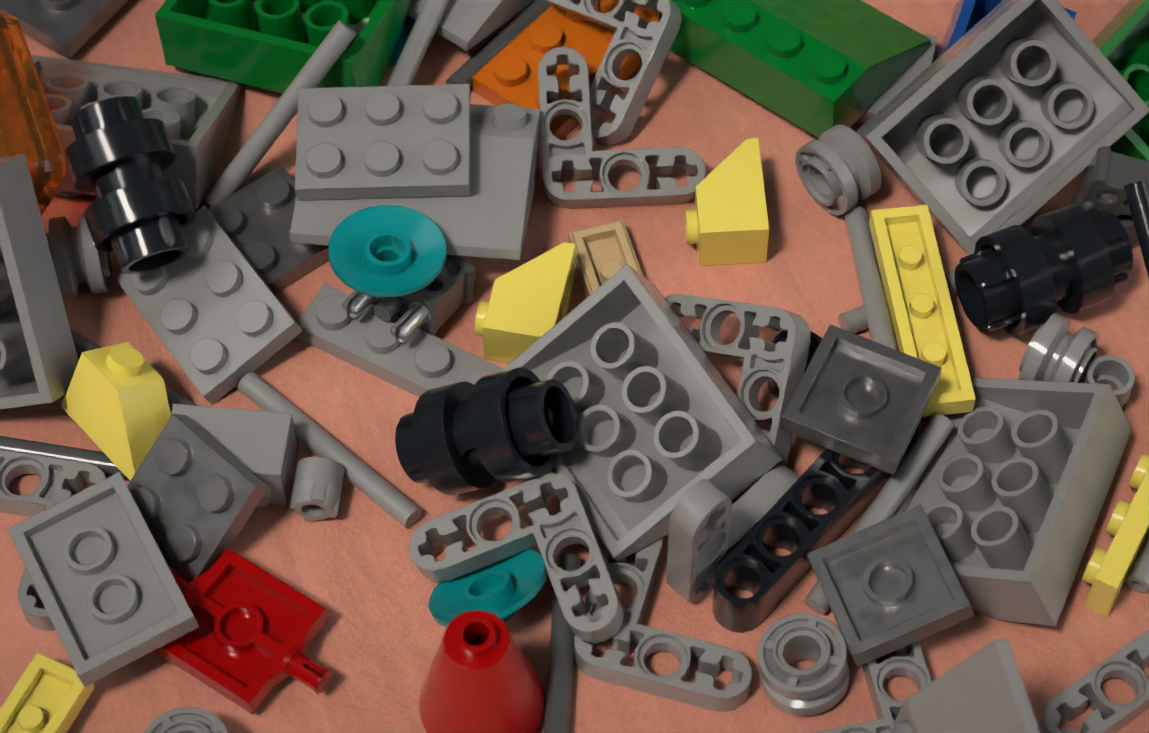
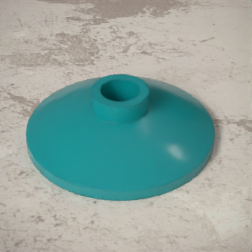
M396 205L373 206L351 214L335 228L328 246L329 262L335 275L345 285L360 293L376 297L404 296L426 287L440 274L446 260V241L438 225L419 211Z
M527 549L455 579L439 582L429 598V610L432 617L438 624L447 627L455 617L462 613L482 610L490 612L499 617L503 622H506L515 615L518 609L527 604L544 585L547 578V569L543 558L538 552Z

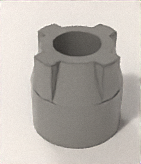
M1105 355L1094 359L1088 366L1084 383L1110 384L1122 410H1125L1135 381L1133 368L1127 361L1117 356Z
M325 457L301 459L296 467L290 509L296 510L308 522H316V520H323L329 517L336 518L345 473L344 468L338 462Z

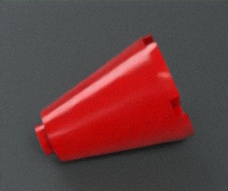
M482 610L462 613L449 623L425 678L419 698L420 716L427 733H538L542 728L546 704L545 691L540 677L504 622L496 615Z

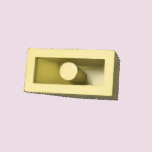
M747 138L695 187L694 210L684 211L686 244H696L698 266L766 263L769 222L758 138Z
M563 242L495 279L489 302L482 300L479 302L475 318L474 332L475 335L483 336L484 359L511 363L567 315L576 279V244Z
M129 342L82 352L61 405L66 413L129 481L135 475L171 417L164 379Z

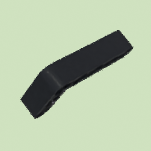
M781 331L772 342H786L788 331ZM811 332L805 371L822 340L821 337ZM770 379L767 382L770 392L778 399V384L774 379ZM919 424L902 459L916 440ZM826 448L719 564L715 571L712 605L715 620L723 628L731 632L745 633L760 626L812 569L807 553L837 541L876 498L892 474ZM856 467L864 472L859 474L850 473L843 468ZM820 507L828 513L822 515L813 514L807 511L806 508ZM772 548H784L790 551L791 554L786 556H776L769 553L767 550ZM735 589H744L751 592L753 596L741 599L730 595L728 592Z

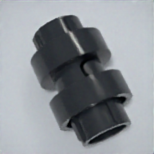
M131 96L105 99L76 112L70 121L76 141L65 149L64 158L74 188L79 192L96 194L97 200L84 210V217L95 249L99 251H114L117 262L120 264L124 274L152 271L183 258L189 252V247L182 228L193 222L196 214L185 182L179 178H164L162 171L169 167L176 158L164 122L159 119L144 118L137 98Z
M1069 204L1037 216L1032 222L1030 233L1019 225H1012L980 237L976 242L974 254L959 260L955 269V286L960 303L974 326L982 330L988 329L991 332L1003 328L1011 335L1018 336L1039 328L1043 323L1045 324L1053 313H1057V305L1068 314H1076L1109 301L1114 292V285L1125 282L1132 271V247L1123 225L1113 213L1109 211L1099 212L1096 209L1086 212L1078 205Z
M515 368L483 376L475 385L470 382H458L425 391L419 397L414 412L400 418L396 427L395 445L399 462L411 480L419 484L430 482L441 493L453 496L488 488L496 480L503 483H513L549 473L556 462L558 453L568 451L575 445L578 435V418L572 397L560 381L556 379L541 381L530 370Z

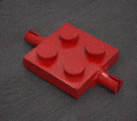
M229 548L224 551L207 572L196 577L191 582L172 572L199 627L154 650L155 653L251 714L256 711L273 688L288 676H292L317 694L323 692L324 685L327 686L329 684L333 671L309 658L305 653L307 646L328 621L326 608Z

